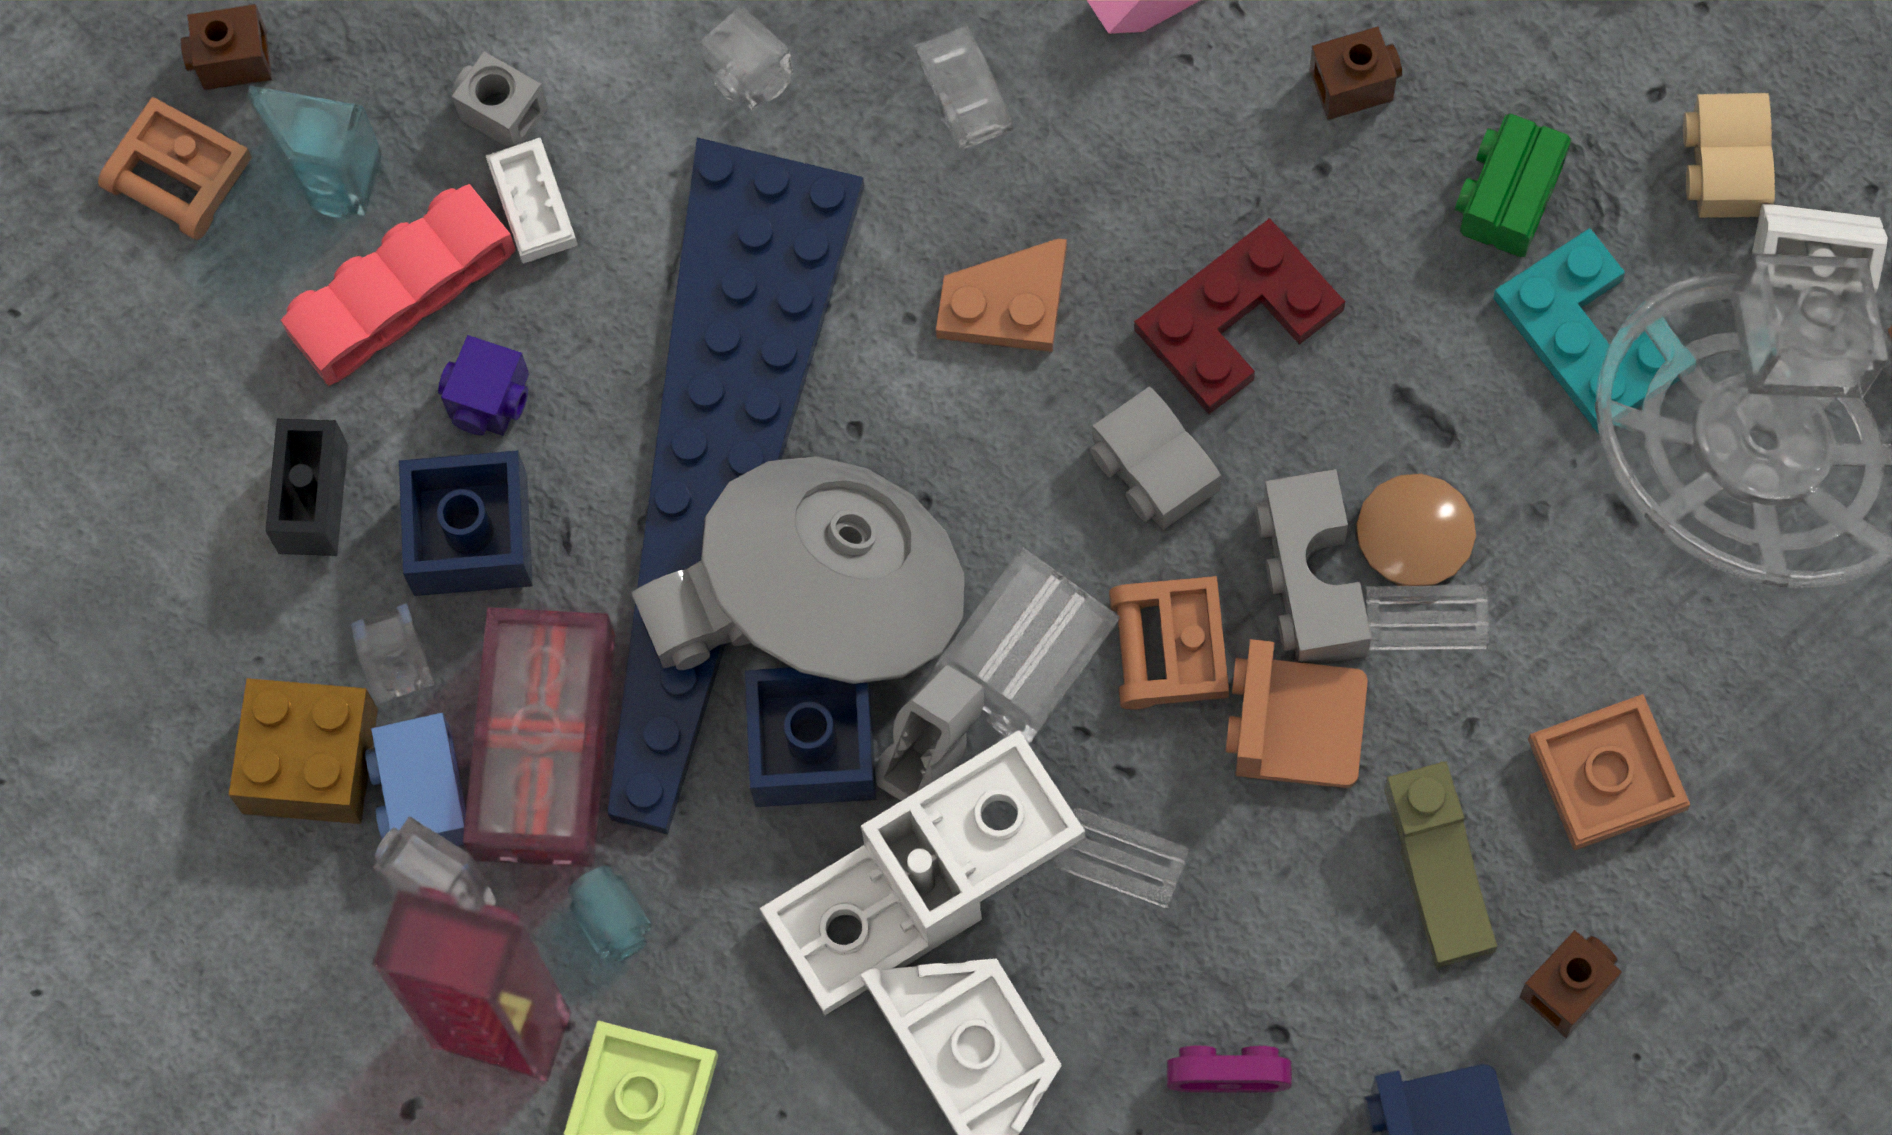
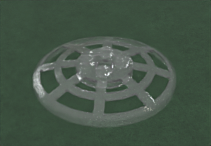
M1737 270L1700 274L1673 283L1647 298L1626 318L1606 351L1597 378L1595 410L1599 438L1610 468L1627 497L1652 526L1677 547L1713 568L1744 580L1775 587L1813 589L1846 584L1871 575L1892 562V537L1863 520L1879 494L1884 476V467H1892V444L1882 443L1881 433L1871 409L1860 392L1853 386L1876 363L1892 381V339L1885 328L1858 307L1834 293L1817 286L1795 284L1789 278H1786L1783 282L1763 280L1757 278L1756 271ZM1723 299L1747 300L1745 332L1714 334L1695 340L1686 346L1681 344L1663 318L1673 311L1700 302ZM1771 303L1792 308L1821 320L1846 335L1858 347L1834 367L1828 361L1805 347L1782 338L1769 336ZM1645 331L1665 359V362L1660 366L1649 384L1643 408L1640 411L1612 401L1611 398L1612 387L1621 361L1633 342ZM1744 353V374L1726 378L1715 385L1696 362L1719 354ZM1769 356L1797 366L1815 377L1819 382L1805 392L1789 381L1769 375ZM1677 376L1701 403L1693 416L1691 424L1660 417V408L1665 393ZM1835 399H1838L1852 418L1861 439V444L1836 443L1832 425L1823 411ZM1613 425L1643 435L1644 446L1651 465L1665 489L1671 494L1669 498L1657 504L1641 486L1624 458ZM1750 432L1765 433L1774 441L1776 449L1767 450L1759 447L1752 440ZM1661 441L1691 447L1696 462L1704 474L1687 486H1684L1670 466ZM1832 466L1863 467V477L1859 491L1848 508L1819 487ZM1722 491L1735 500L1751 505L1754 530L1724 519L1703 504ZM1803 502L1828 522V524L1810 531L1780 534L1777 508L1789 507ZM1691 514L1699 522L1723 536L1746 545L1756 546L1761 565L1747 562L1714 548L1689 533L1677 522ZM1845 534L1875 553L1866 560L1849 567L1815 572L1788 570L1783 550L1817 547L1834 541Z

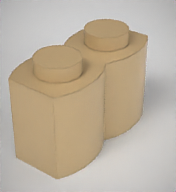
M1697 94L1694 111L1685 112L1683 119L1684 147H1694L1696 165H1687V200H1697L1699 218L1759 217L1762 203L1774 204L1775 200L1769 94Z

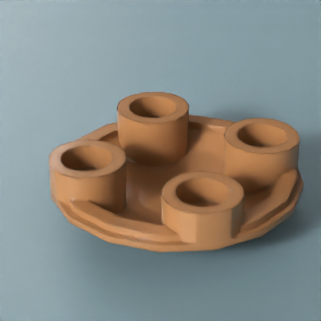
M1425 474L1399 475L1378 485L1363 502L1356 524V537L1359 548L1370 567L1388 581L1395 582L1402 590L1416 592L1425 586L1436 585L1454 576L1470 558L1476 539L1474 514L1463 495L1446 481Z

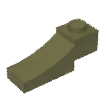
M1447 761L1387 777L1384 792L1402 846L1400 854L1436 968L1496 952L1498 946L1481 893L1465 830V818Z

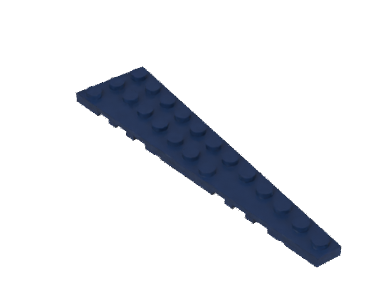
M697 137L637 589L662 576L688 569L701 561L705 517L727 484L767 461L782 460L865 187L863 177ZM636 603L607 814L610 820L668 835L726 643L710 650V657L693 668L678 670L676 665L663 668Z

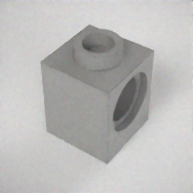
M486 52L482 53L474 66L468 65L460 72L453 86L452 99L460 121L507 148L524 143L548 109L541 83ZM502 93L508 95L506 100L498 105L489 106L483 104L493 94Z

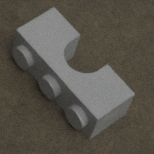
M1337 470L1265 481L1263 502L1255 503V515L1260 538L1271 537L1275 558L1266 559V569L1272 595L1282 593L1286 614L1277 616L1283 651L1294 650L1296 662L1318 665L1368 657L1372 637L1360 582L1343 585L1327 584L1317 579L1307 566V560L1316 551L1326 547L1345 544L1348 523Z

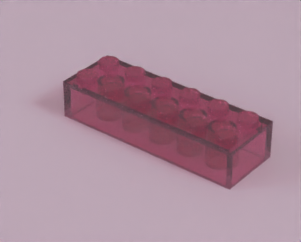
M420 887L418 895L398 889L372 965L430 1046L548 1082L571 1011L525 927L518 924L520 917L510 911L490 905H483L480 913L457 907V898L446 892L429 887Z

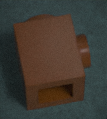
M256 4L187 15L190 36L181 37L182 57L186 70H195L204 90L272 80L267 31Z
M1378 26L1312 45L1309 71L1327 120L1393 101L1396 80L1402 77V66L1394 44L1385 46Z
M1574 930L1528 979L1519 997L1560 1034L1567 1038L1616 985L1622 971L1614 965L1617 962L1615 954L1602 941L1594 936H1589L1585 939Z

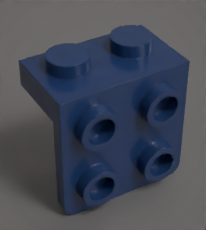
M1487 1064L1402 1081L1400 1070L1375 1075L1371 1089L1372 1095L1364 1096L1365 1110L1372 1134L1381 1132L1382 1135H1512L1496 1071Z

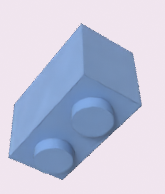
M439 713L371 728L375 748L365 750V757L372 785H382L385 805L378 806L375 810L383 843L392 841L401 858L473 843L452 730L444 714Z

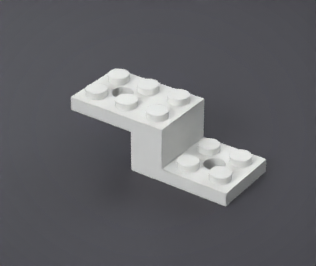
M1018 730L861 825L864 840L863 846L762 906L760 911L824 1015H827L868 990L860 977L861 973L868 969L903 968L982 920L980 908L982 900L1084 839L1085 830ZM995 801H1005L1011 804L1018 813L1015 823L1005 830H993L987 827L981 818L982 812L987 805ZM841 915H851L862 924V932L859 938L848 945H839L830 940L827 935V929L831 921Z

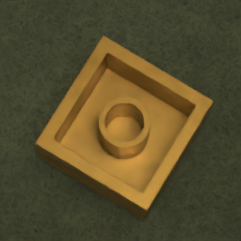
M246 678L228 794L241 813L361 824L369 775L365 750L372 749L373 747L371 728L376 726L378 708L368 690L357 687Z

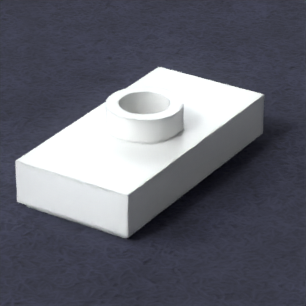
M541 138L486 155L523 264L578 246Z

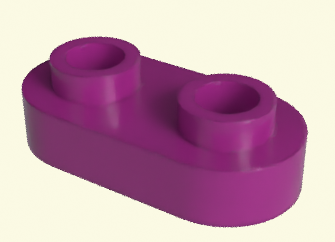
M1186 1046L1179 1049V1057L1167 1060V1088L1175 1091L1198 1093H1268L1284 1091L1292 1087L1291 1060L1279 1057V1049L1272 1046L1245 1047L1241 1049V1055H1216V1048Z

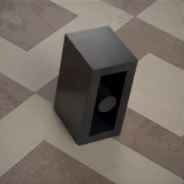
M277 418L265 532L278 554L338 555L348 444L336 420Z

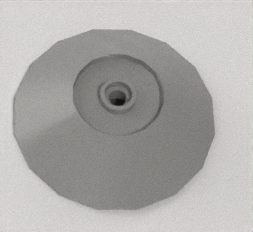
M817 456L767 461L730 481L705 517L701 562L718 606L754 646L801 673L851 684L903 678L940 656L963 619L965 575L946 530L911 493L867 468Z

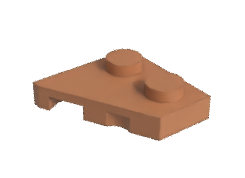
M1058 238L945 275L936 325L937 339L1053 352L1067 252V239Z

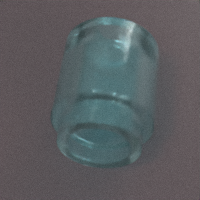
M602 866L584 874L570 885L567 890L573 900L570 904V909L599 958L613 956L615 961H622L645 947L647 941L644 936L650 931L652 925L623 876L614 875L610 866Z

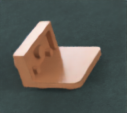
M1250 639L1248 659L1236 658L1232 694L1244 695L1242 717L1229 716L1226 752L1238 754L1235 776L1339 788L1354 786L1359 775L1368 683L1367 675L1362 670L1355 668L1273 660L1274 642Z

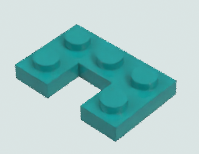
M1589 228L1495 289L1493 299L1599 434L1692 373L1696 366V361L1662 318L1651 323L1617 347H1611L1583 311L1582 307L1621 283L1625 271L1592 229Z

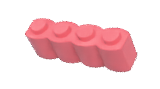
M470 184L457 190L451 188L441 192L432 200L428 207V212L423 218L410 224L403 222L394 226L384 235L381 241L382 245L376 252L363 258L355 256L345 261L336 270L334 280L328 286L316 292L314 290L305 291L294 298L288 305L287 313L283 316L281 322L288 336L328 386L353 373L375 352L400 339L423 317L447 305L470 283L491 273L516 251L509 231Z

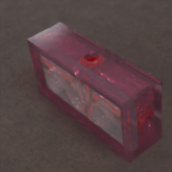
M487 607L463 844L473 861L594 867L616 637L608 614Z

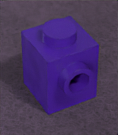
M467 335L456 363L450 361L445 366L439 381L438 393L442 395L441 399L449 418L452 419V423L459 429L474 435H484L487 430L504 436L510 419L518 420L525 408L528 397V387L525 386V383L528 379L529 371L521 352Z

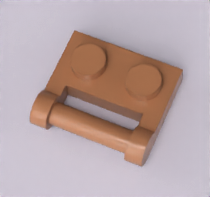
M152 96L104 165L99 175L98 185L113 195L123 193L178 223L179 230L195 240H199L208 231L215 211L248 165L252 156L248 148ZM139 160H142L193 188L198 193L189 204L132 173L133 168Z
M1217 576L1125 584L1109 590L1110 608L1112 611L1117 612L1124 678V685L1119 687L1121 708L1135 710L1148 708L1155 704L1229 698ZM1158 606L1166 679L1148 681L1141 609Z

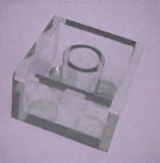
M1753 254L1730 292L1748 394L1862 399L1888 362L1868 258Z

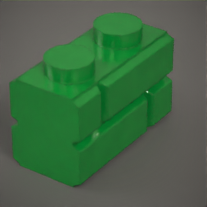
M1511 113L1505 115L1499 131L1488 128L1476 157V161L1484 164L1478 181L1467 177L1455 206V211L1463 213L1460 228L1462 235L1486 245L1492 244L1496 249L1520 258L1525 257L1567 159L1572 140L1569 135L1546 126L1539 127L1535 122Z

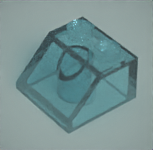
M250 86L247 97L266 139L308 204L313 206L316 211L332 217H345L347 213L365 216L382 152L364 106Z

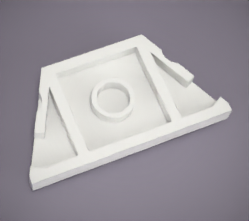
M985 959L966 961L964 963L924 964L915 967L891 969L876 968L868 969L861 973L860 977L956 1135H1019L1062 1065L998 960Z

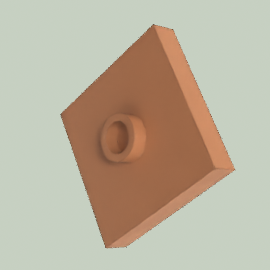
M1644 694L1529 735L1528 742L1574 851L1687 811L1691 805Z

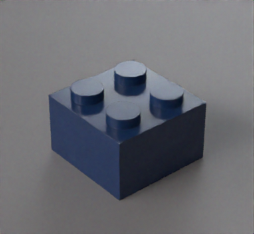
M518 450L399 460L403 575L414 596L533 586L528 479Z
M792 667L745 670L749 782L755 807L876 800L870 682L851 684L801 673Z

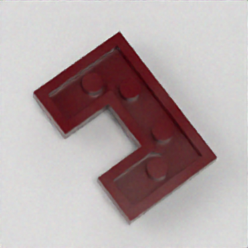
M1269 218L1135 320L1134 331L1208 414H1211L1250 384L1255 377V371L1222 335L1224 331L1262 303L1300 345L1343 312L1345 301Z

